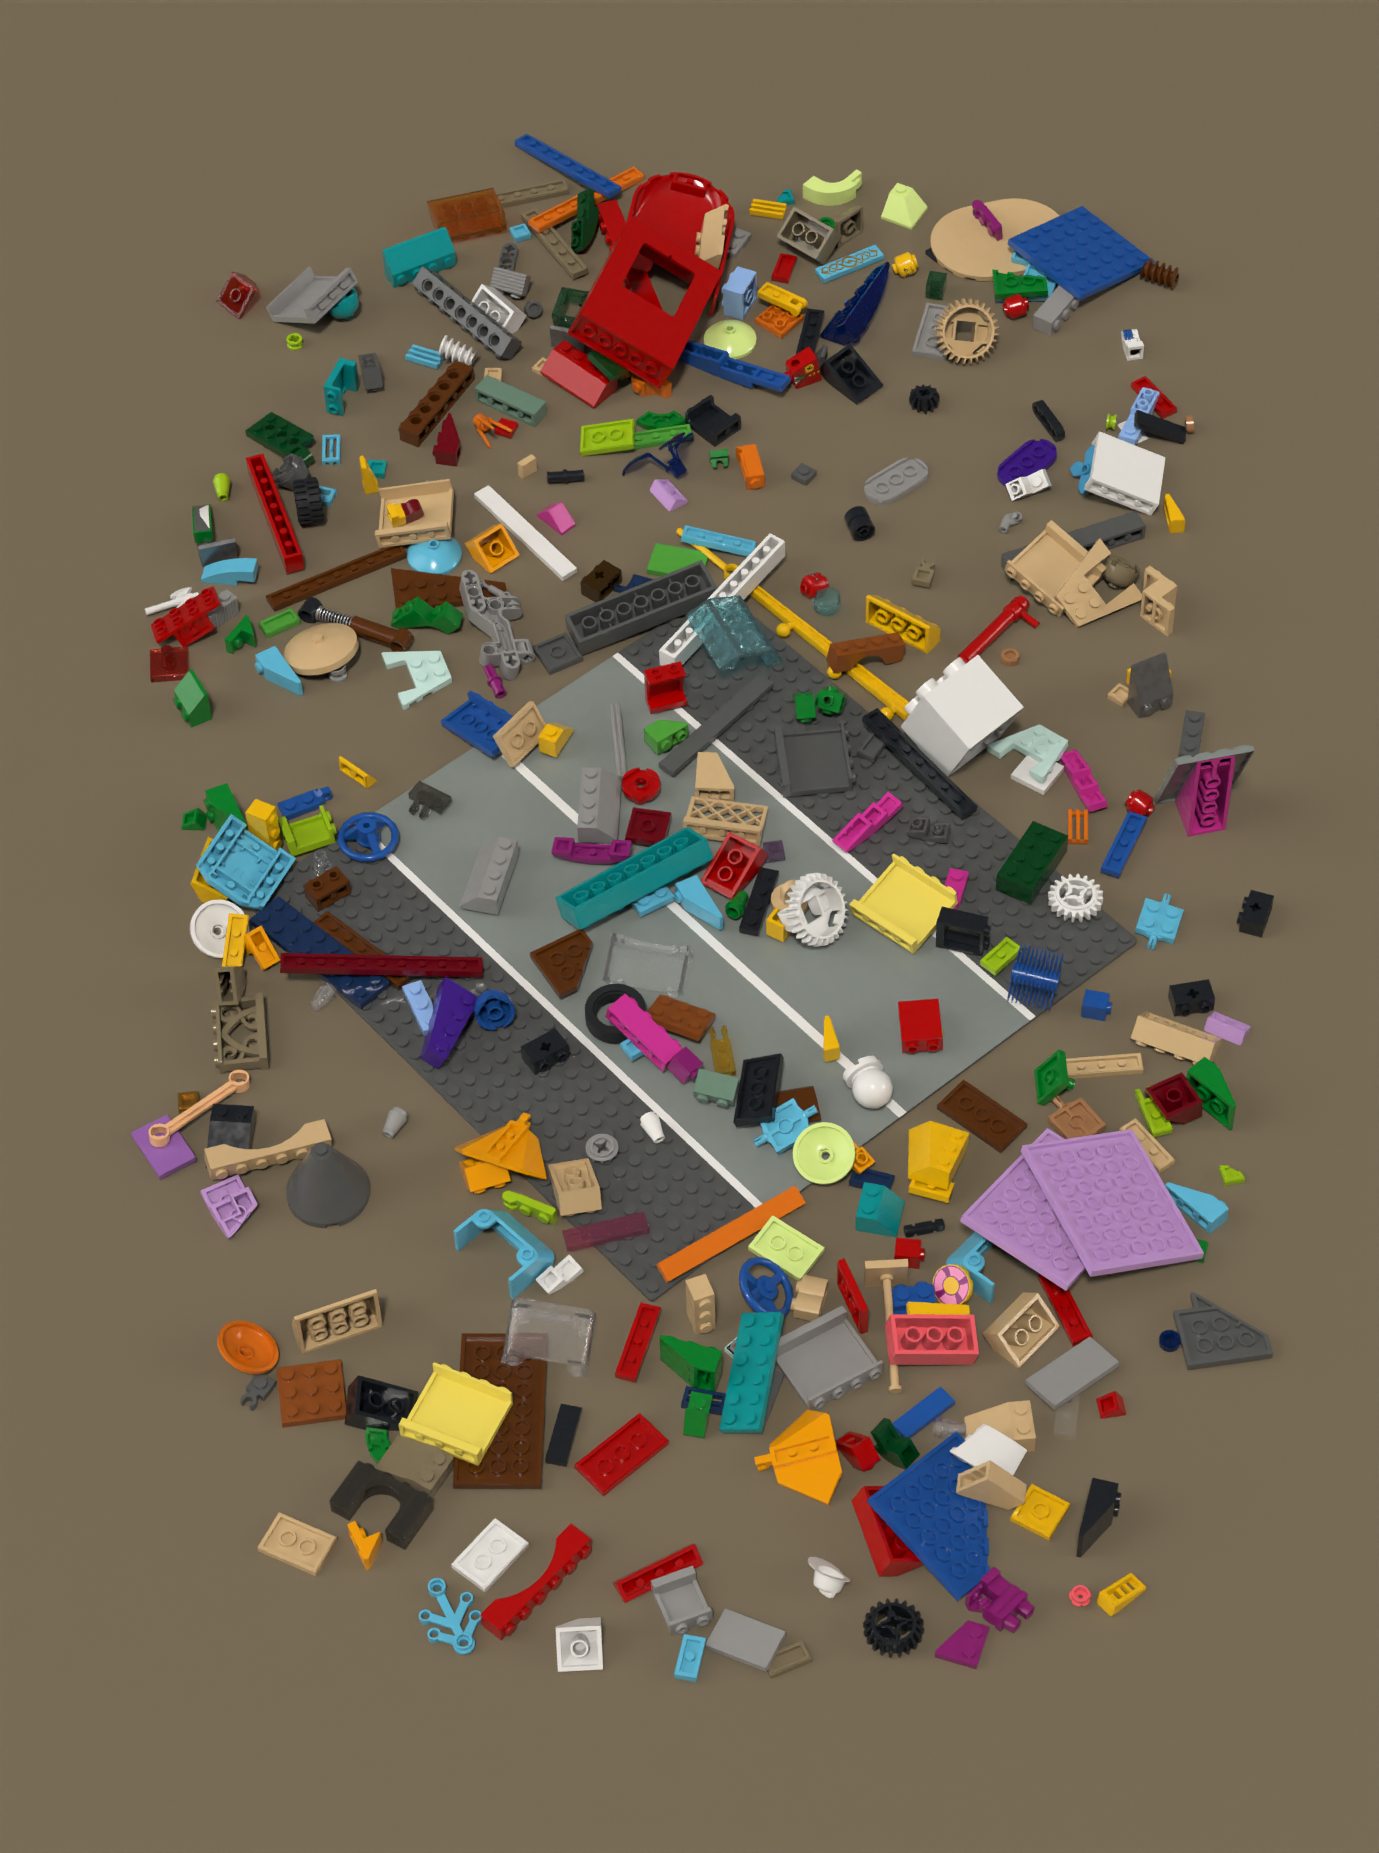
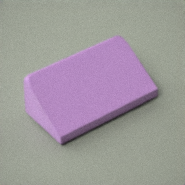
M668 479L654 480L650 492L668 511H673L688 503V500Z
M1213 1012L1207 1018L1204 1027L1205 1032L1237 1045L1243 1043L1251 1029L1249 1025L1218 1012Z

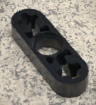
M1043 400L1034 402L1032 404L1033 412L1052 439L1058 441L1065 438L1063 426Z

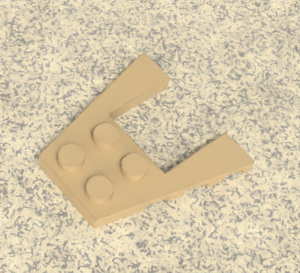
M1100 538L1096 540L1093 547L1087 552L1084 559L1054 597L1065 608L1064 612L1076 628L1142 600V593L1133 583L1106 604L1084 576L1085 573L1111 554Z

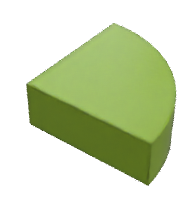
M1219 1165L1218 1170L1224 1186L1245 1183V1177L1242 1172L1230 1168L1228 1165Z

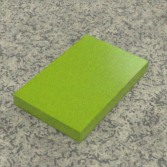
M634 419L581 426V456L634 449Z

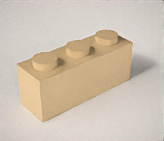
M706 1274L685 1280L687 1316L695 1335L708 1333L716 1329L715 1294Z

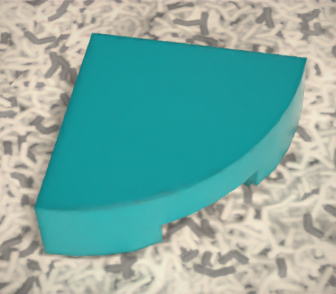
M784 190L777 198V202L785 203L787 206L794 205V197L791 190Z

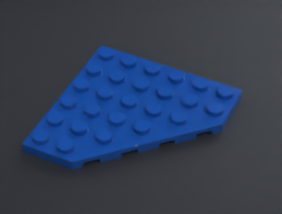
M956 1431L873 1494L867 1500V1503L958 1602L975 1586L981 1583V1578L990 1569L987 1558L989 1555V1538H987L988 1510H986V1503L956 1493L958 1474L973 1468L950 1453L953 1447H958L965 1442L964 1438Z

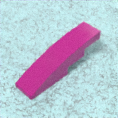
M1076 749L1064 752L1059 760L1064 766V771L1082 803L1089 812L1106 808L1107 800L1099 791V784L1091 775L1089 765Z
M887 792L877 804L873 802L862 814L858 813L838 833L832 842L846 853L888 822L903 807V803Z

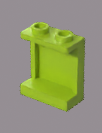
M323 805L319 806L320 814L288 824L285 816L278 818L290 855L296 856L336 843L334 837L337 834L334 823L330 824L332 822L329 810L325 811Z

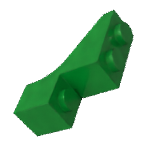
M417 596L393 611L390 625L396 629L430 626L448 635L459 628L463 613L447 601L433 608Z

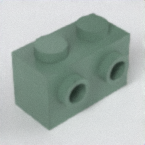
M699 1068L693 1096L700 1102L708 1103V1101H712L721 1107H734L740 1084L739 1078Z

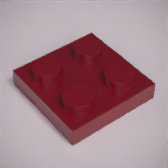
M633 807L625 840H630L636 844L652 846L665 839L671 821V812Z

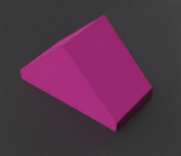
M563 502L551 504L537 514V517L560 535L575 527V522Z

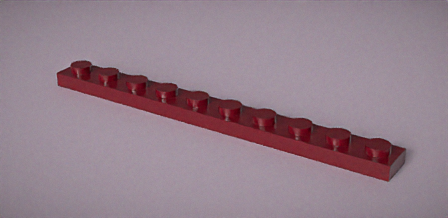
M281 953L280 973L482 977L483 973L482 957Z

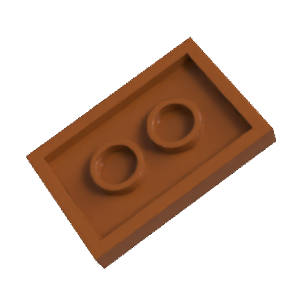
M662 994L658 996L647 1010L657 1025L663 1026L665 1030L696 1041L702 1038L714 1022L716 1013L706 1009H701Z

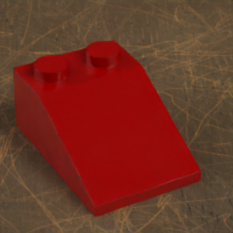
M728 832L700 881L706 887L732 899L758 873L768 854L757 845Z

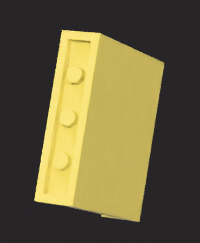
M893 853V862L859 901L853 899L849 906L852 915L912 954H915L936 929L941 907L953 909L958 903L957 895L952 887L944 886L936 877H930L920 867H914L903 856L899 857Z
M434 1362L433 1373L407 1419L402 1417L399 1423L400 1435L436 1446L456 1458L479 1466L513 1405L512 1392L505 1387L494 1386L484 1379L479 1380L471 1377L466 1372L453 1370L448 1365H440Z

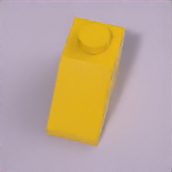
M557 722L547 723L538 736L539 752L557 758L574 729Z

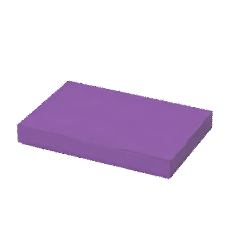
M168 1115L131 1132V1137L160 1180L196 1162L195 1155L178 1130L170 1135V1142L164 1147H155L150 1143V1127L154 1124L168 1123L171 1121ZM157 1133V1134H155V1136H162V1135L165 1136V1135H166V1134H164V1133Z

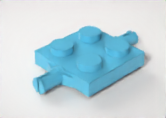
M1167 893L1163 894L1161 902L1145 898L1134 932L1144 935L1149 939L1147 948L1150 949L1152 944L1151 950L1155 949L1157 941L1173 944L1184 909L1169 905L1172 896L1169 894L1166 900Z
M794 1098L776 1108L774 1121L760 1123L763 1134L753 1139L755 1145L758 1147L768 1141L773 1145L778 1155L793 1147L800 1133L809 1127L808 1118L818 1113L815 1105L803 1111L797 1105Z

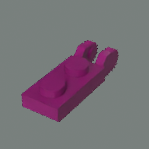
M974 200L972 202V207L974 208L973 216L979 219L983 226L987 227L990 236H994L997 241L1003 239L1002 225L982 201Z

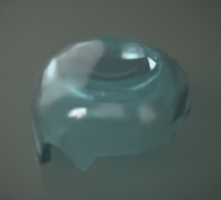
M824 588L817 591L816 598L812 600L814 610L822 615L834 614L841 606L839 591L834 588Z

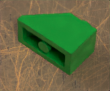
M812 692L792 693L795 718L800 719V722H810L812 718H816L814 694Z

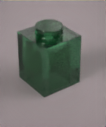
M929 272L925 298L943 301L947 286V273Z

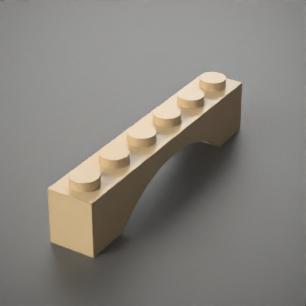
M325 1119L304 1124L290 1139L269 1148L241 1149L226 1144L204 1149V1160L211 1180L224 1179L230 1175L244 1174L250 1170L264 1169L270 1165L284 1164L294 1159H303L317 1143L323 1142L332 1146V1139Z

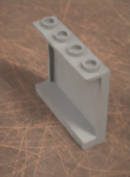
M308 267L268 304L266 309L273 322L315 324L358 281L351 268H345L338 276H315L311 267Z
M843 1306L780 1337L775 1364L784 1373V1377L807 1410L820 1409L829 1401L837 1400L850 1390H856L864 1383L876 1380L883 1374V1361L877 1362L847 1320V1311Z

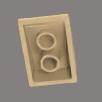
M589 1158L548 1164L560 1216H573L583 1212L592 1213L602 1209L600 1186Z
M1030 1400L1007 1402L964 1417L966 1437L973 1434L982 1424H986L1024 1447L1027 1452L1035 1451L1036 1435Z

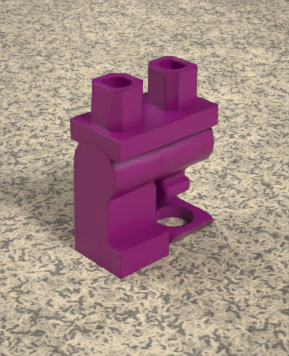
M993 1567L981 1578V1583L967 1594L965 1605L969 1611L979 1613L983 1611V1618L990 1624L995 1625V1628L1000 1632L1005 1628L1015 1633L1021 1625V1620L1016 1616L1020 1614L1025 1619H1029L1034 1613V1606L1027 1601L1028 1594L1025 1591H1021L1017 1586L1009 1583L1000 1575L1001 1572Z

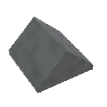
M550 325L551 347H556L566 340L582 352H586L588 346L568 335L569 328Z
M235 538L196 545L202 567L218 561L238 558Z

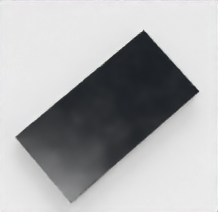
M781 1053L743 1060L733 1121L736 1127L774 1121L784 1060Z

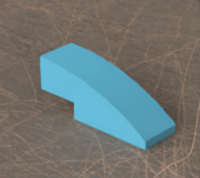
M235 558L209 564L204 567L201 582L238 585L239 581L255 582L258 572L257 558Z

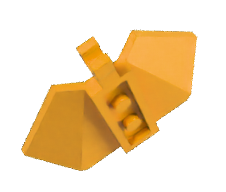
M523 1112L517 1121L510 1120L506 1126H502L455 1147V1151L463 1155L547 1180L539 1140L529 1130L531 1123L527 1121L531 1118L530 1114Z
M806 1410L770 1444V1454L754 1457L755 1464L759 1472L773 1465L779 1485L829 1506L842 1475L829 1414Z

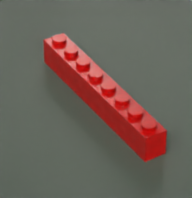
M264 454L247 457L248 474L286 574L303 570L302 552Z

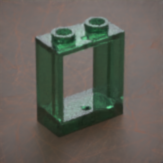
M562 287L551 315L554 326L570 328L575 317L565 315L569 303L583 304L589 292Z

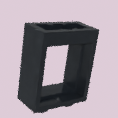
M942 906L936 925V946L982 957L984 950H988L990 945V938H988L991 931V926L988 925L989 917ZM949 926L980 933V936L949 930Z

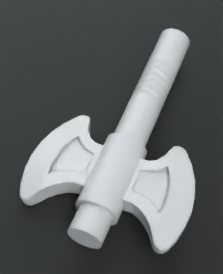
M192 587L179 589L170 595V598L173 600L145 608L146 615H151L173 607L178 608L189 598H194L199 593H190Z

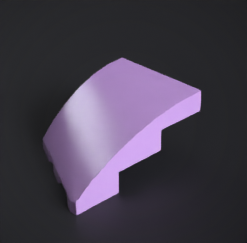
M238 1174L200 1190L207 1208L227 1239L234 1235L258 1205L249 1186L245 1188Z

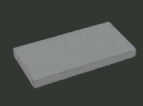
M926 303L913 345L912 356L947 361L948 355H943L945 349L939 350L942 344H936L939 337L934 336L937 333L934 327H938V323L935 321L942 319L939 313L945 314L943 308L949 310V306Z
M1088 1337L1027 1378L1025 1385L1052 1409L1056 1410L1118 1368L1119 1361L1094 1339Z

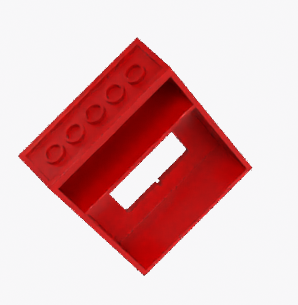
M631 216L612 247L567 334L660 389L673 371L722 271ZM638 253L690 284L674 316L623 287L622 283Z

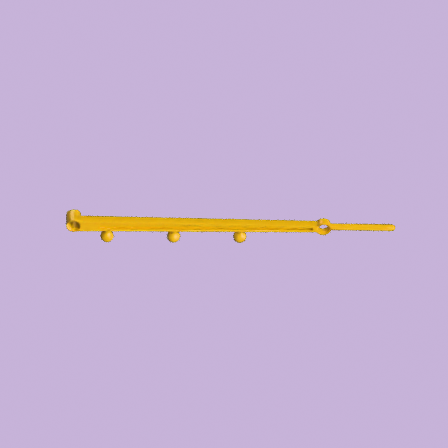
M678 528V529L676 530V533H677L680 537L682 536V533H683V529H682V528ZM690 544L698 551L704 553L709 560L724 571L723 577L725 580L731 575L727 572L734 571L738 567L736 564H726L706 547ZM757 585L749 595L783 622L776 627V634L784 638L793 630L827 658L830 643L832 642ZM857 662L851 670L844 671L887 706L883 707L880 711L890 721L893 719L894 714H897L904 721L907 719L909 714L904 707L909 702ZM830 666L827 669V675L831 679H838L842 672L834 673Z

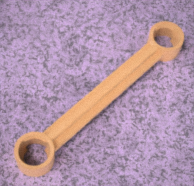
M234 1070L230 1073L227 1083L166 1124L159 1123L151 1126L149 1129L150 1143L155 1147L166 1146L170 1142L171 1134L210 1109L213 1104H217L233 1092L243 1093L247 1091L250 1087L249 1074L244 1070ZM243 1079L245 1082H236L235 1080ZM157 1133L166 1134L165 1136H155Z

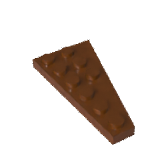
M391 568L396 608L402 607L407 601H411L417 596L433 608L437 605L440 606L446 601L454 607L464 606L459 590L461 577ZM484 580L487 585H493L506 592L505 582ZM481 587L484 597H497L490 593L487 588Z

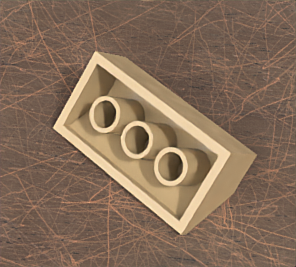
M1147 1011L1138 1015L1131 1035V1039L1136 1040L1135 1043L1147 1047L1148 1044L1155 1047L1154 1050L1157 1052L1173 1053V1057L1180 1060L1190 1059L1194 1065L1203 1057L1213 1061L1223 1039Z

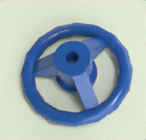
M363 812L350 817L343 823L338 831L337 843L341 851L350 859L360 862H374L385 858L393 852L399 841V831L396 824L386 815L376 812ZM384 825H387L391 831V841L387 847L380 850L378 844L380 834L378 831ZM357 839L359 845L370 847L373 854L353 852L348 848L345 840Z
M763 1257L748 1259L741 1266L739 1273L740 1290L745 1301L756 1313L781 1312L785 1317L791 1310V1302L794 1298L793 1288L788 1276L779 1265L770 1259ZM761 1265L767 1267L775 1274L772 1277L763 1275L756 1279L748 1271L752 1266ZM781 1281L785 1292V1303L780 1310H777L772 1299L777 1296L778 1289L776 1284Z

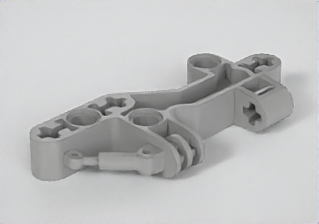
M465 570L461 574L459 590L466 616L471 623L492 639V642L482 644L479 663L482 666L492 664L494 667L499 666L503 678L514 680L518 676L520 665L531 663L535 659L531 641L529 639H514L508 621L518 619L523 614L519 598L511 596L509 592H504L493 585H487L483 579L478 578L475 571ZM481 587L487 588L490 593L497 597H484Z

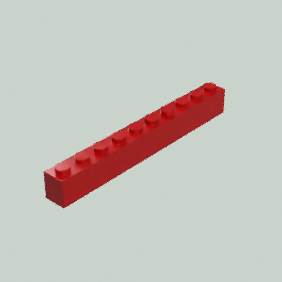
M617 200L597 204L599 208V227L601 233H604L605 243L609 244V252L626 226V221ZM629 270L623 286L663 310L648 273Z

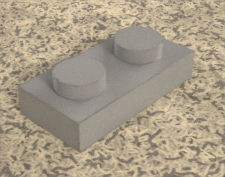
M735 228L731 234L727 257L737 258L750 241V232Z

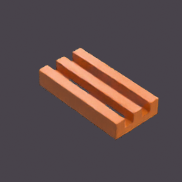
M1068 809V844H1088V809H1084V812H1080V809H1076V812ZM1072 817H1076V839H1072ZM1080 817H1084V839H1080Z

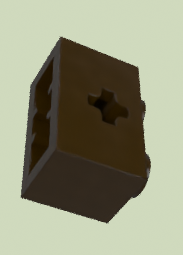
M603 560L594 567L593 571L582 578L580 583L581 594L595 603L605 599L614 590L615 584L620 585L622 583L621 569Z

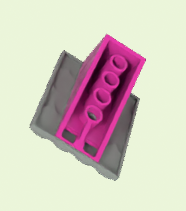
M1241 745L1232 750L1224 748L1214 753L1203 752L1193 757L1186 755L1176 758L1172 767L1169 768L1166 778L1162 781L1161 787L1157 790L1154 798L1155 804L1175 801L1188 837L1226 830L1231 790L1255 752L1254 747L1251 745Z

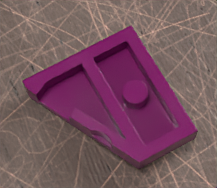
M969 1620L966 1621L935 1651V1658L977 1670L990 1626Z

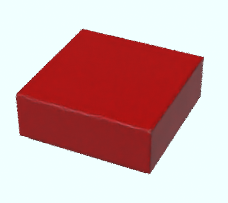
M501 418L499 423L513 431L508 432L496 426L494 433L511 439L518 428V422Z

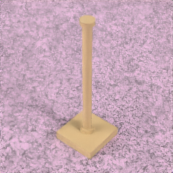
M908 1259L865 1261V1287L883 1286L886 1322L890 1314H894L891 1286L898 1284L907 1285ZM889 1365L891 1383L889 1393H901L902 1386L899 1385L898 1365Z

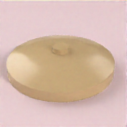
M340 623L320 624L305 629L294 636L285 647L284 658L297 674L320 675L336 670L349 662L356 654L359 642L355 631L347 625Z

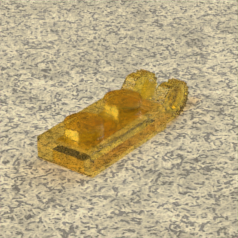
M721 1026L723 1039L720 1040L715 1039L714 1027H710V1050L714 1072L730 1076L736 1075L727 1027Z

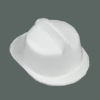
M818 1557L808 1558L809 1565L814 1569V1586L826 1597L833 1598L836 1593L842 1590L846 1582H850V1579L832 1563Z

